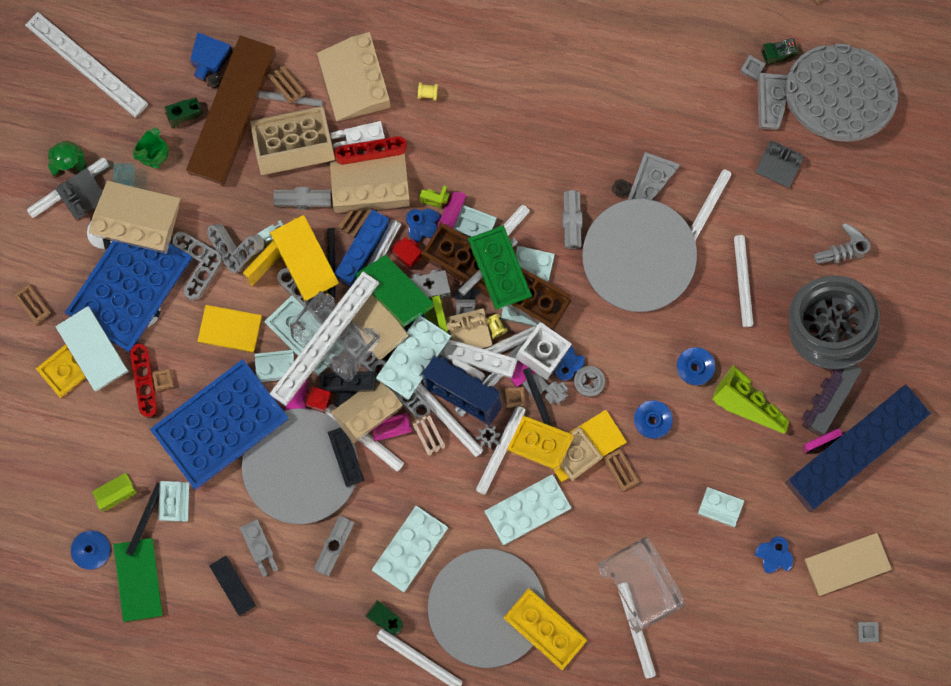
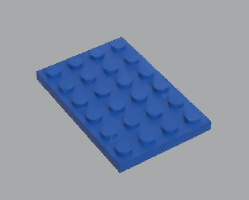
M112 241L65 311V314L71 317L89 306L110 341L130 353L131 348L136 345L192 260V256L172 244H169L167 254Z
M242 359L150 428V430L192 487L197 490L288 421L289 418L244 359Z

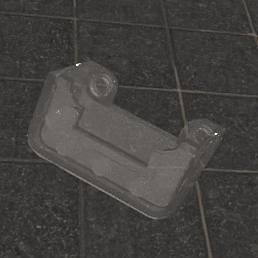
M320 291L290 323L291 337L302 348H305L335 309V300L331 295H325ZM350 321L321 362L341 378L350 382L379 343L380 334L374 328H365L363 330L353 321Z
M648 537L636 541L597 564L600 575L608 580H613L631 614H629L628 625L636 634L685 606V600L654 544Z

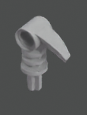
M845 223L841 227L851 238V241L845 243L844 246L839 244L837 248L835 245H831L829 250L815 253L814 260L816 264L829 261L837 264L839 259L845 261L846 257L852 259L853 256L860 259L869 251L870 242L856 228ZM856 245H862L864 251H858Z

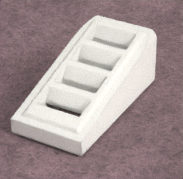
M453 359L452 362L455 368H462L470 377L475 376L481 381L484 379L485 374L458 359Z

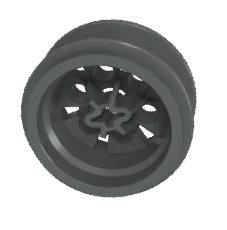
M825 276L807 283L796 293L789 309V333L795 350L809 363L826 369H843L861 362L872 352L878 340L880 320L878 303L867 287L848 277ZM832 303V306H830L828 309L826 304ZM853 309H855V310L858 311V312H856V313L850 315V313H851V311H852ZM807 316L814 321L804 320V318ZM813 330L819 331L816 334L811 333Z

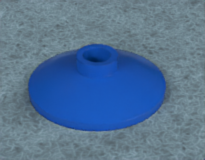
M698 347L689 348L679 356L677 372L684 382L690 385H702L712 378L715 372V362L712 355L705 349ZM692 365H697L698 370L694 371Z
M655 400L642 403L634 415V424L637 431L650 439H657L666 435L671 429L673 422L670 409L664 403ZM650 418H655V419H656V423H655V424H651V423L649 422V419H650Z
M97 531L82 532L74 539L71 546L73 561L79 567L87 570L101 567L106 563L110 555L108 539ZM88 546H92L93 548L92 552L90 553L86 552V548Z

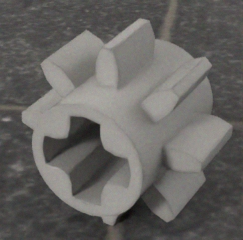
M554 381L545 389L547 392L545 398L550 404L555 402L558 405L568 397L566 393L568 387L564 382L559 384L557 381Z
M486 424L484 430L478 429L481 436H477L476 440H481V447L488 445V448L491 449L493 443L498 445V441L495 438L500 437V433H495V426L491 429ZM485 433H489L492 436L490 441H487V438H483Z

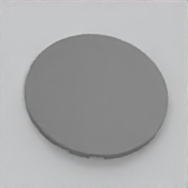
M849 44L821 45L801 55L791 67L785 87L788 106L795 118L805 128L826 139L847 142L871 137L886 127L895 113L899 96L895 77L888 66L873 53L863 48L850 47Z
M631 199L609 207L595 219L584 241L583 266L590 285L604 301L625 311L649 312L669 305L685 291L696 268L697 248L690 227L672 208L653 200Z
M300 408L286 410L284 413L289 420L243 454L242 476L251 499L268 516L294 525L319 522L338 511L348 501L355 488V485L346 488L327 433L340 428V425L332 417L320 411ZM351 441L352 446H353L354 451H355V454H356V457H357V460H358V454H357V450H356L355 444H353V442Z
M478 549L456 557L440 571L429 594L428 617L436 640L450 656L473 667L495 668L516 661L527 653L533 645L509 625L503 617L527 588H530L546 603L544 591L537 576L522 560L500 550Z

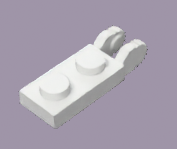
M381 121L339 130L330 134L331 139L346 137L347 140L333 144L334 150L341 145L385 138Z

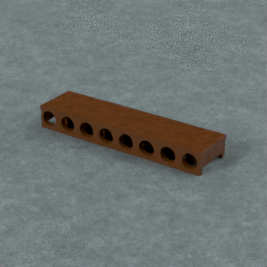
M241 35L239 36L186 168L189 175L201 177L224 187L259 99V93L263 89L276 56L275 47Z
M440 222L428 245L421 252V258L439 269L445 270L446 273L464 283L479 271L468 242L469 237ZM521 267L532 297L506 307L536 324L541 322L554 331L572 301L571 295ZM481 278L473 288L489 296L484 280Z

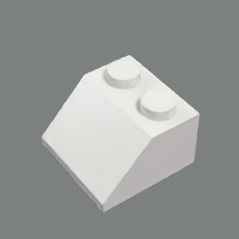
M540 322L518 351L516 359L547 380L570 348L571 343Z

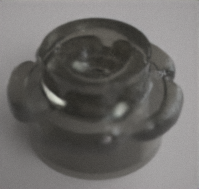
M219 73L210 75L206 78L207 87H212V89L218 88L223 77Z
M623 179L616 180L615 184L612 185V192L617 197L627 196L630 193V184Z

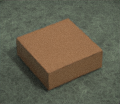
M171 368L151 372L156 392L175 388Z
M524 387L505 388L506 408L526 406Z

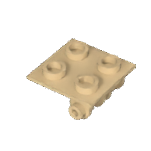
M484 308L447 317V329L450 330L453 341L478 348L493 346Z

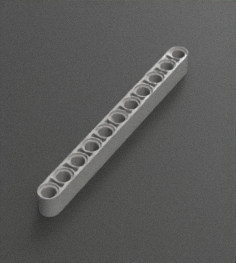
M287 268L280 270L277 276L280 286L290 296H293L322 325L324 323L322 317L327 314L330 315L333 310L318 295L306 301L303 300L302 296L296 295L295 292L298 288L293 278L287 283L282 281L284 276H291ZM313 301L318 303L315 309L308 307ZM347 325L345 333L337 338L346 351L366 371H376L377 368L384 367L386 362L383 359H377L368 344ZM351 341L359 343L358 347L354 349L348 345ZM365 354H370V355H372L371 361H369V362L363 361V360H362L363 355H365ZM391 390L403 407L415 419L424 416L416 413L419 407L426 408V414L430 415V406L415 391L412 394V401L405 402L401 395Z

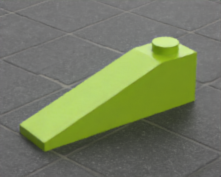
M732 365L716 387L712 400L718 406L731 413L785 434L789 420L774 404H768L765 401L761 390L757 392L750 385L752 381L748 376Z

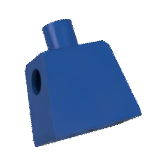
M198 32L190 59L192 66L197 68L194 77L204 80L207 72L217 75L232 53L231 45Z

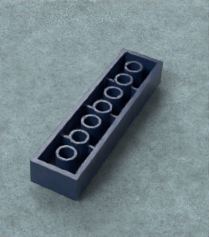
M905 384L794 474L785 484L810 513L927 418L931 412Z

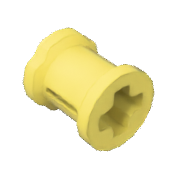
M419 82L418 99L423 97L432 98L433 101H436L438 84L433 86L424 85L422 82Z
M499 314L492 315L486 319L493 339L502 336L508 331L501 323Z

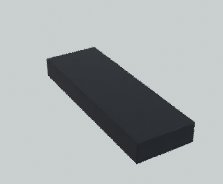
M375 371L321 373L319 389L331 393L375 391L377 373Z
M341 427L327 432L346 488L364 482L365 480L350 438Z
M226 555L209 565L239 617L256 607Z

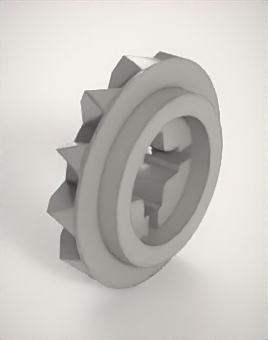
M583 367L575 375V388L581 395L588 397L598 395L605 385L604 375L596 367ZM586 376L589 379L596 378L592 383L593 388L589 384L583 386L586 382Z

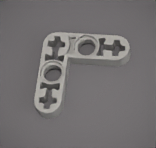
M222 224L210 225L207 229L210 241L221 255L223 262L231 273L243 271L264 248V241L258 234L248 236L237 248ZM225 244L227 245L228 253L225 250ZM243 250L246 251V253H247V258H245V256H244V254H243Z
M178 232L172 238L174 246L189 254L200 263L184 288L186 298L190 301H196L201 298L221 267L222 257L217 251L190 235ZM184 237L185 242L189 244V248L183 243L178 245L177 239ZM194 247H202V253L194 255L192 253ZM215 256H217L216 259H217L218 262H217V263H215V262L212 263V265H211L210 267H211V269H213V270L210 271V270L207 268V267L210 265V263H211L210 260H209V258H210V257H211V258H214ZM202 271H206L209 274L208 278L204 281L198 279V275ZM196 280L197 283L203 286L200 287L198 285L196 288L197 294H192L190 296L189 289L193 290L196 287V283H194V281Z

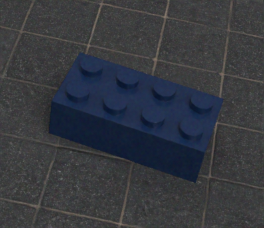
M434 356L422 373L424 386L427 390L488 426L491 425L502 408L500 393L495 387H488L482 384L483 382L475 376L470 377L466 374L465 370L460 367H453L445 358L441 357L439 359Z

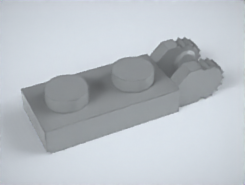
M258 519L239 527L263 577L267 575V570L263 566L262 561L269 558L272 569L274 571L279 570Z

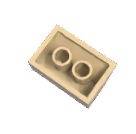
M376 380L375 391L358 392L330 414L354 444L397 413L403 405L391 389Z

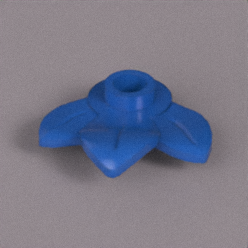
M418 209L410 210L406 215L410 238L416 243L422 239V236L432 238L437 230L434 222L441 217L439 213L432 209H425L423 211ZM414 215L418 216V222L413 220Z
M570 346L555 368L557 378L562 381L570 380L574 372L579 371L583 367L584 356H575L574 348ZM562 368H567V369H568V373H566V374L562 373V372H561V369H562Z
M777 536L772 538L770 542L761 543L755 551V556L763 558V568L767 574L775 572L779 567L789 571L793 565V556L788 551V542L783 537ZM778 543L782 544L780 550L775 549V545Z

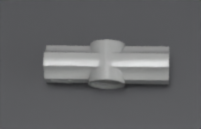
M296 187L294 190H274V207H294L299 210H307L311 207H331V190H311L308 187Z
M569 190L563 193L564 212L562 213V225L564 228V245L567 249L581 248L582 228L580 192Z
M341 516L338 517L329 538L325 541V546L314 567L315 571L329 577L339 555L343 551L344 544L355 524L354 522ZM333 541L339 543V548L336 551L329 550V544Z

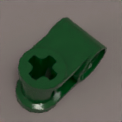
M376 600L365 615L374 624L392 635L399 634L403 629L401 619L378 600ZM397 621L398 628L393 627L390 629L389 623Z

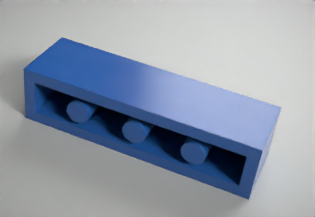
M371 210L334 273L339 282L351 288L357 280L355 274L364 269L389 225V218Z

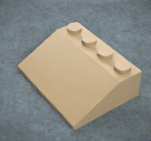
M370 32L350 37L317 53L336 122L390 108L389 96Z
M323 106L250 121L261 175L335 160Z
M405 153L398 156L350 164H338L335 160L330 161L335 214L347 213L349 211L358 212V210L367 211L368 209L379 210L410 207Z
M107 181L93 214L89 233L95 237L167 254L181 198Z

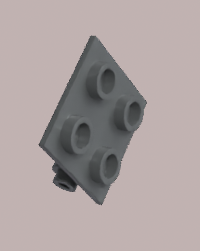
M770 140L755 173L789 188L803 161L804 155Z
M88 168L55 187L75 220L96 208L102 195L101 188Z

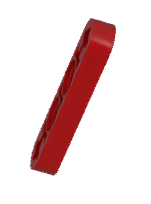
M396 136L341 145L334 150L335 161L338 164H350L402 155L407 150V142L403 137ZM378 146H382L385 148L383 151L375 150V148ZM360 149L366 151V153L362 155L357 154L356 152Z
M136 344L131 348L130 355L140 413L145 418H152L157 414L158 408L149 352L144 345ZM138 349H141L142 352H145L141 355L143 362H140L139 357L135 355V353L138 352ZM146 367L148 369L147 375L143 377L138 376V369ZM142 386H150L151 391L148 395L140 393ZM141 399L148 400L149 405L153 407L149 414L143 411L146 408V402H141Z

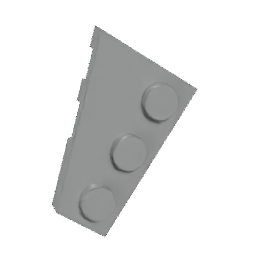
M759 73L757 75L759 129L777 130L780 127L787 101L785 87L788 75Z
M645 152L628 200H653L677 171L680 164Z

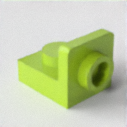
M443 185L440 195L434 190H422L420 202L441 209L443 203L447 204L450 193H447V186Z

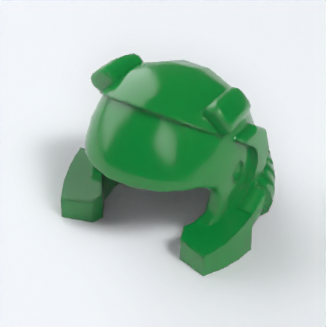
M153 127L152 130H147L137 141L133 150V158L135 160H139L142 164L155 169L159 168V164L166 161L170 150L169 145L159 137L161 131L158 128Z
M62 141L48 150V167L53 177L59 175V170H68L74 167L76 163L77 172L83 171L86 167L84 152L73 142Z

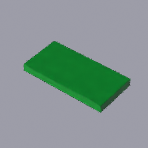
M504 225L468 238L495 311L532 297Z
M386 254L355 274L357 279L362 272H365L379 282L372 295L403 327L434 307V303Z
M153 538L140 540L133 557L125 554L131 541L113 544L123 622L162 617L163 611Z

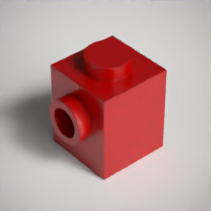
M406 237L396 241L392 247L393 256L409 270L422 257V251L413 239L408 240Z
M312 386L311 391L306 392L304 402H306L307 409L325 413L332 395L329 391Z

